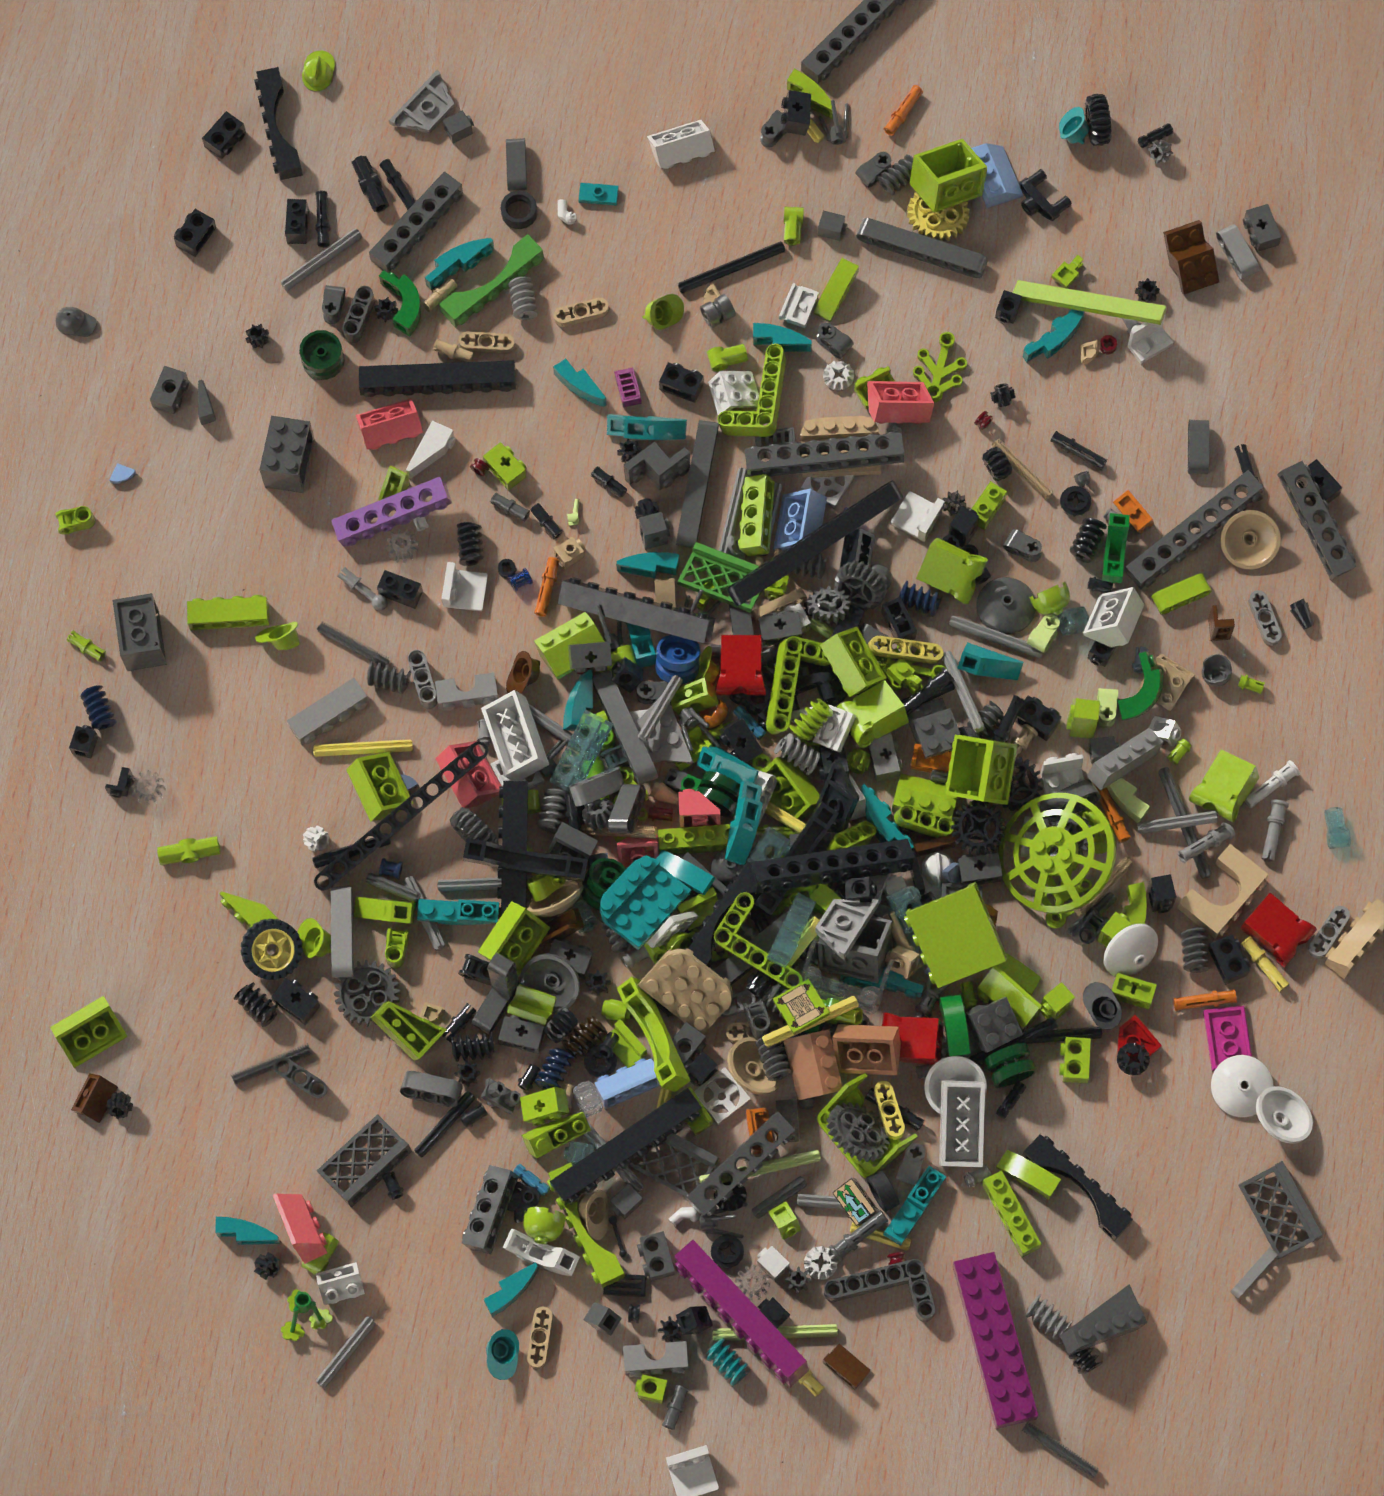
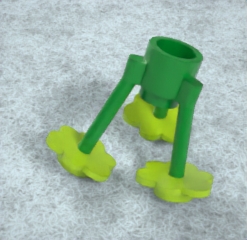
M296 1289L287 1298L289 1310L294 1312L292 1322H286L280 1331L283 1333V1339L298 1341L299 1338L305 1335L304 1330L301 1329L302 1326L296 1324L299 1313H306L310 1309L314 1311L313 1315L309 1317L311 1328L314 1330L319 1328L325 1329L327 1324L332 1322L333 1317L328 1309H317L316 1302L311 1301V1296L307 1292H301Z

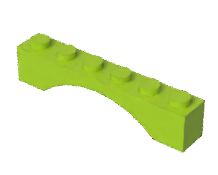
M630 977L618 986L617 990L624 1005L634 1016L649 1042L654 1057V1072L661 1087L676 1092L691 1080L653 997L638 986L641 980Z
M571 1163L548 1173L550 1180H547V1183L552 1192L554 1190L550 1185V1181L572 1166ZM557 1198L556 1202L560 1210L565 1209L567 1214L565 1221L569 1229L574 1228L576 1235L573 1237L577 1246H582L585 1251L582 1256L587 1266L591 1265L594 1270L591 1275L596 1285L600 1283L603 1289L605 1286L623 1279L625 1274L616 1255L599 1246L583 1227L578 1214V1201L572 1205L569 1203L564 1205L560 1198Z

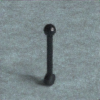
M610 1216L609 1223L612 1224L620 1249L619 1256L624 1258L627 1256V1251L623 1248L616 1224L617 1218Z

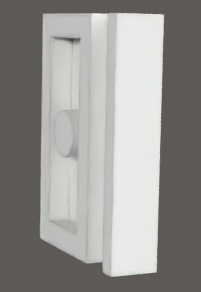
M793 283L779 314V319L805 328L819 297V292L803 286H797Z
M829 705L833 711V716L828 717L826 723H822L823 727L818 729L813 742L840 753L856 715Z

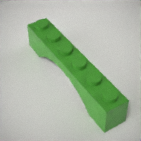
M527 234L513 245L512 254L507 265L495 279L474 290L452 293L439 304L441 313L455 328L458 325H463L472 314L480 312L486 303L494 301L501 291L509 289L508 284L511 280L517 277H524L529 269L533 266H538L544 258L543 249Z

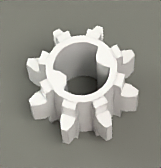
M320 826L307 828V831L303 834L304 845L314 852L326 849L330 838L328 832H325L324 828Z

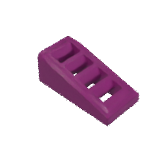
M633 367L614 371L622 407L642 404ZM626 374H630V375H631L630 377H626V378H621V379H620V376H621V375H626ZM632 380V383L621 384V382ZM634 387V389L623 391L624 388ZM635 393V395L625 397L627 394Z

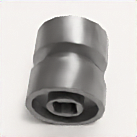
M725 294L715 298L714 303L709 301L700 306L702 316L711 329L721 324L722 319L727 321L736 316L734 307Z

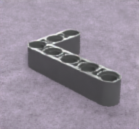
M495 953L488 965L492 988L472 1020V1025L488 1034L493 1032L515 996L517 986L519 985L515 963L498 953Z
M917 1259L828 1281L824 1287L825 1298L830 1302H837L908 1284L917 1318L920 1321L928 1322L935 1314V1304L925 1267ZM917 1266L920 1269V1273L913 1275L909 1272V1268ZM891 1271H897L900 1274V1278L892 1280L888 1274ZM871 1276H876L880 1282L877 1285H871L868 1279ZM856 1281L860 1287L857 1290H851L848 1287V1283ZM835 1286L839 1289V1293L832 1296L828 1293V1288ZM917 1286H922L925 1288L926 1293L917 1295L914 1289ZM923 1306L929 1307L931 1314L922 1315L920 1308Z

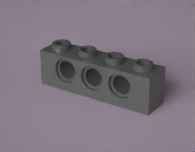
M489 1165L488 1170L485 1172L481 1190L478 1191L475 1207L469 1216L470 1221L462 1235V1244L469 1249L492 1254L519 1178L513 1171ZM498 1186L497 1191L493 1193V1190ZM491 1206V1209L486 1212L487 1208ZM484 1225L483 1230L479 1232V1229Z

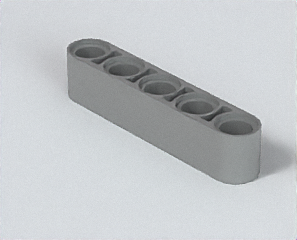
M352 886L331 887V961L333 978L354 977Z

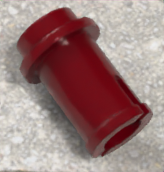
M653 805V807H649L648 819L672 822L673 809L658 808Z

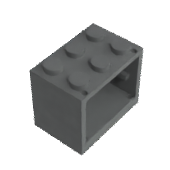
M271 415L259 469L266 488L298 493L304 492L315 441L310 421Z
M153 594L112 600L120 656L127 672L167 665L160 614Z
M872 916L845 959L840 958L820 938L818 942L819 970L878 983L886 965V955L892 950V920Z

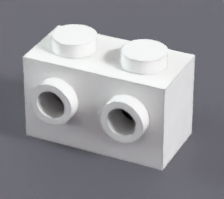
M357 1262L316 1273L324 1305L334 1304L341 1300L356 1298L359 1295L365 1294Z

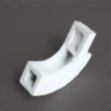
M515 1229L510 1230L503 1246L504 1249L531 1264L536 1262L538 1267L545 1270L572 1276L580 1258L578 1255L564 1248L535 1243V1239Z

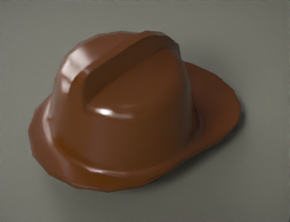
M526 651L519 652L514 660L506 682L507 693L516 690L522 694L526 686L535 683L539 678L540 661L531 658L530 654Z

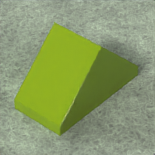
M390 465L378 500L380 501L407 490L410 485L408 474Z

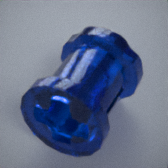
M523 568L521 572L513 576H507L515 592L518 591V588L528 583L530 585L533 584L526 568Z

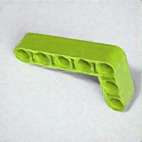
M772 344L766 350L757 411L721 412L717 420L723 434L728 436L769 437L775 433L786 367V356L781 345Z
M796 636L789 637L780 642L766 720V729L769 733L776 735L789 728L800 661L819 666L830 665L820 647L822 643ZM788 642L792 644L793 651L789 650ZM807 647L811 650V656L806 652ZM785 662L789 664L790 670L785 668ZM782 681L787 685L786 690L782 688ZM779 700L784 705L783 709H781L778 705ZM775 720L780 722V729L776 727Z
M747 892L740 893L714 933L716 944L788 989L794 987L790 986L787 982L790 975L798 976L799 984L802 983L803 979L799 972L737 935V932L754 906V899L751 894ZM745 896L751 900V904L747 908H743L739 904V900ZM737 914L740 917V922L737 925H731L728 922L730 915ZM722 931L729 934V940L725 943H721L717 939L718 934ZM739 942H743L747 946L746 951L742 954L735 951V945ZM761 953L764 956V962L759 965L755 964L752 961L754 954ZM773 964L781 966L782 971L779 975L771 974L770 967Z

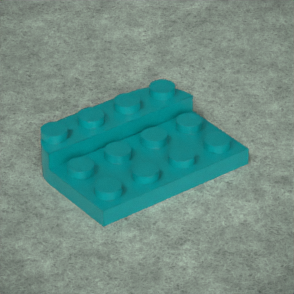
M645 855L635 860L603 894L600 902L602 920L608 927L639 950L690 895L691 889L660 865L659 860Z

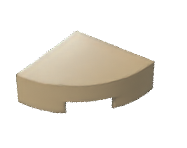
M714 284L707 288L704 295V304L709 301L714 303V299L721 296Z
M1095 340L1080 345L1081 363L1084 365L1088 364L1097 356L1100 350V341Z
M425 1002L419 1017L434 1022L442 1016L445 1009Z

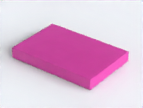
M1245 1006L1203 1010L1212 1071H1215L1221 1062L1232 1056L1247 1055L1252 1057Z

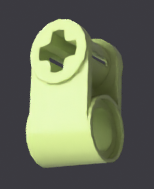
M1055 615L1044 616L1029 635L1027 644L1046 653L1051 643L1057 637V629L1060 625L1059 618Z
M1098 688L1097 701H1100L1098 724L1102 728H1110L1115 723L1118 689Z

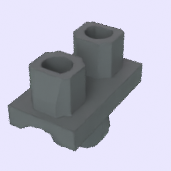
M491 1078L486 1079L485 1089L481 1098L485 1099L491 1107L497 1106L509 1114L513 1113L515 1105L519 1104L521 1094L506 1088L505 1084L500 1081L496 1082Z

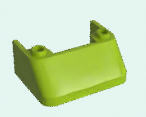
M866 1073L846 1083L818 1114V1123L827 1135L830 1129L826 1128L828 1125L826 1120L837 1105L840 1106L843 1102L847 1105L851 1102L853 1107L856 1103L859 1104L860 1108L863 1106L864 1097L857 1087L866 1079ZM915 1133L903 1141L900 1139H889L890 1145L887 1147L888 1150L880 1159H876L874 1162L871 1159L866 1162L864 1158L858 1161L857 1156L851 1158L849 1152L844 1154V1148L838 1149L862 1177L867 1178L871 1174L882 1170L900 1156L918 1136ZM828 1135L831 1140L834 1138V1136Z

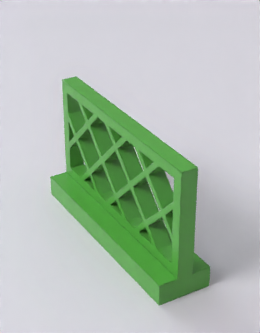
M696 542L692 554L678 579L677 585L698 593L702 589L703 595L751 613L760 593L750 599L749 605L743 603L736 606L731 597L723 595L721 591L726 590V588L733 584L728 576L734 575L741 579L759 566ZM695 560L702 563L703 566L695 569L692 563ZM715 568L721 570L722 573L713 576L710 569ZM706 571L709 577L700 580L697 573ZM694 575L696 581L688 582L684 579L686 576ZM725 578L727 584L718 586L716 580ZM712 581L715 587L713 589H706L703 584Z

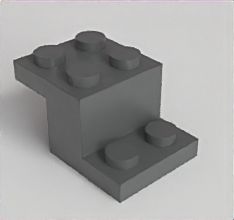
M653 442L624 464L625 480L631 485L633 482H639L644 477V474H646L659 490L664 487L668 488L677 477L684 476L690 470V452L684 447L669 459L656 442Z
M943 698L921 704L907 716L915 742L921 745L926 759L952 751L955 734L961 735L951 708H946Z
M1003 997L987 1006L978 1005L965 1012L970 1054L958 1056L968 1058L980 1051L989 1052L1023 1035L1007 997Z

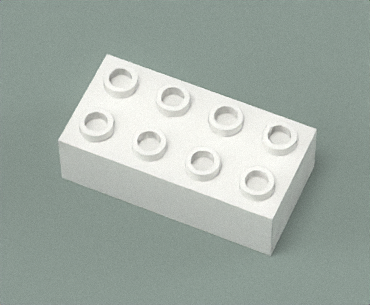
M513 690L481 708L500 766L506 778L511 781H520L549 765L527 698L524 695Z
M942 1080L939 1164L941 1166L983 1167L984 1082Z

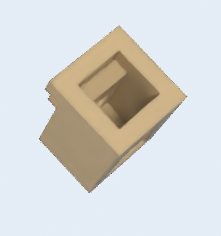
M574 537L553 548L555 557L560 560L565 570L585 557L584 544L580 539L575 540Z
M898 945L886 955L887 969L904 975V978L908 979L917 970L920 954Z

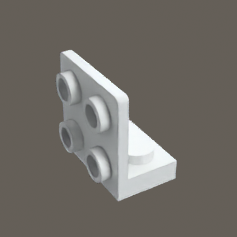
M1164 315L1161 325L1145 322L1143 324L1138 323L1131 329L1128 348L1140 365L1173 346L1174 342L1163 328L1166 315Z
M719 371L708 382L718 415L723 411H732L734 408L758 407L759 393L751 371Z
M909 491L891 520V525L925 542L943 512L945 501L937 498L936 502L932 503Z
M447 562L442 592L443 607L482 611L488 574L457 570L455 563Z
M1072 753L1066 755L1065 758L1050 757L1043 762L1041 778L1043 779L1045 795L1055 793L1084 780L1082 773L1083 755Z
M707 1445L666 1457L677 1496H700L719 1489Z

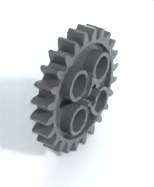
M365 960V964L362 966L357 961V967L354 968V977H340L338 980L341 984L334 985L339 990L334 992L335 997H340L335 1000L336 1005H340L338 1010L339 1012L345 1011L343 1017L347 1018L350 1016L351 1023L357 1019L358 1026L365 1021L368 1027L370 1021H373L370 1017L383 1003L388 1001L392 1003L400 1002V999L395 996L401 994L399 989H395L400 986L399 982H393L396 979V975H390V968L384 971L385 966L383 963L377 967L375 960L372 965H369L368 960ZM372 977L380 979L377 984L369 983ZM352 983L360 984L357 990L349 989ZM365 990H369L370 996L365 995ZM378 996L385 997L384 1002L380 1004L374 1001ZM358 1002L365 1003V1007L362 1009H356L355 1005Z
M843 1102L840 1106L837 1105L828 1115L829 1117L826 1120L828 1122L826 1128L830 1129L828 1135L834 1136L832 1142H838L837 1148H844V1154L849 1152L851 1158L857 1156L858 1161L864 1158L866 1162L870 1159L874 1162L876 1159H880L888 1150L887 1147L890 1145L888 1140L890 1138L886 1135L883 1122L878 1121L879 1116H873L872 1110L867 1112L866 1106L861 1109L858 1103L853 1107L851 1102L847 1105Z

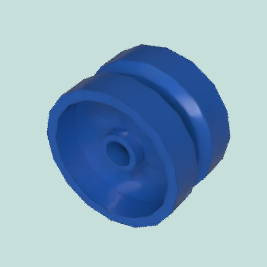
M675 635L663 637L658 642L656 649L655 669L657 675L668 683L674 675L682 679L681 684L693 681L698 675L701 650L698 642Z

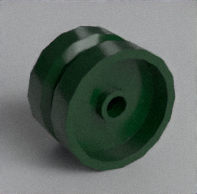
M316 330L303 338L299 354L304 370L310 377L317 380H328L341 372L344 366V353L340 340L336 335L326 330Z
M706 771L701 780L703 787H698L696 791L702 793L720 809V816L733 817L737 808L735 802H738L740 784L723 774Z
M602 858L593 862L585 875L584 883L582 882L584 886L581 894L583 899L590 906L600 910L603 894L627 868L622 863L609 858Z
M1026 1043L1008 1046L985 1058L988 1071L995 1072L991 1077L995 1088L1007 1087L1015 1084L1017 1081L1021 1082L1037 1072L1034 1061L1027 1059L1030 1056V1051Z

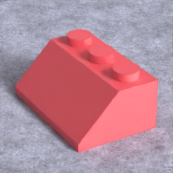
M868 381L869 413L874 422L880 424L930 423L934 402L923 382Z
M412 398L356 415L367 450L378 449L387 443L395 444L407 437L415 438L420 433H423Z
M476 741L449 745L435 758L440 769L445 768ZM479 745L475 746V755H484ZM461 758L458 762V766L463 770L467 769L470 764L467 758ZM485 758L452 785L451 788L463 808L477 807L498 796L499 786L501 785ZM451 771L444 772L449 783L452 782L454 774Z
M685 789L683 792H679L680 828L721 825L720 809L702 793L694 789Z
M302 1194L273 1195L291 1243L304 1264L327 1254L325 1245L328 1243L324 1234H320L318 1231L321 1225L317 1217L312 1216L314 1208L310 1200L306 1201Z

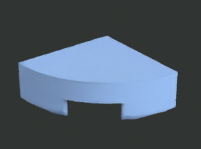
M117 463L109 481L113 484H120L128 479H132L136 471Z

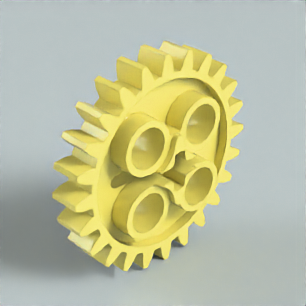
M915 192L914 197L910 198L908 204L907 218H909V224H913V231L919 229L918 234L924 233L927 237L939 238V241H942L945 237L947 241H950L951 236L957 238V234H962L963 228L966 229L970 209L967 208L968 202H963L933 212L918 193Z

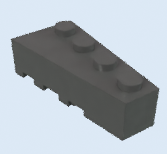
M1129 1284L1062 1333L1060 1337L1068 1355L1134 1332L1145 1325L1147 1321Z

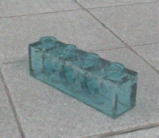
M585 710L549 782L571 793L569 786L587 778L613 723Z

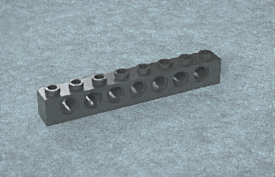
M863 0L801 61V71L817 84L822 80L825 81L830 76L831 71L835 67L838 68L847 55L853 54L856 46L860 42H865L869 33L872 30H877L885 18H889L898 5H902L905 0ZM851 35V36H853V37H852V38H847V37H845V36Z
M888 432L882 435L869 434L863 437L849 436L844 439L830 438L824 441L811 440L805 443L791 442L786 445L772 444L767 447L752 446L745 449L747 477L763 474L779 476L904 463L902 432ZM885 446V447H887V448H886V449H880L879 447ZM862 448L868 449L867 451H860ZM842 450L848 451L847 453H840ZM826 452L828 455L823 456L821 453ZM803 454L809 455L808 457H805V458L801 457V455H803ZM784 456L789 457V458L786 459V460L781 459V458L784 457ZM764 458L770 459L767 462L761 461Z
M1247 470L1126 566V574L1140 590L1145 586L1146 588L1150 587L1156 581L1155 578L1160 574L1162 576L1171 569V565L1175 562L1180 563L1185 559L1186 553L1190 550L1195 551L1198 549L1205 538H1212L1217 533L1216 530L1221 526L1224 527L1232 516L1245 511L1248 508L1247 505L1251 502H1257L1263 496V485ZM1238 492H1244L1247 496L1244 498H1239L1236 494ZM1223 504H1229L1232 508L1229 510H1224L1221 506ZM1214 516L1216 521L1208 522L1206 517ZM1193 528H1198L1201 530V532L1199 534H1193L1190 530ZM1183 540L1186 544L1184 546H1177L1175 542ZM1167 552L1170 554V557L1164 559L1160 554ZM1152 564L1155 566V569L1148 571L1145 569V566Z

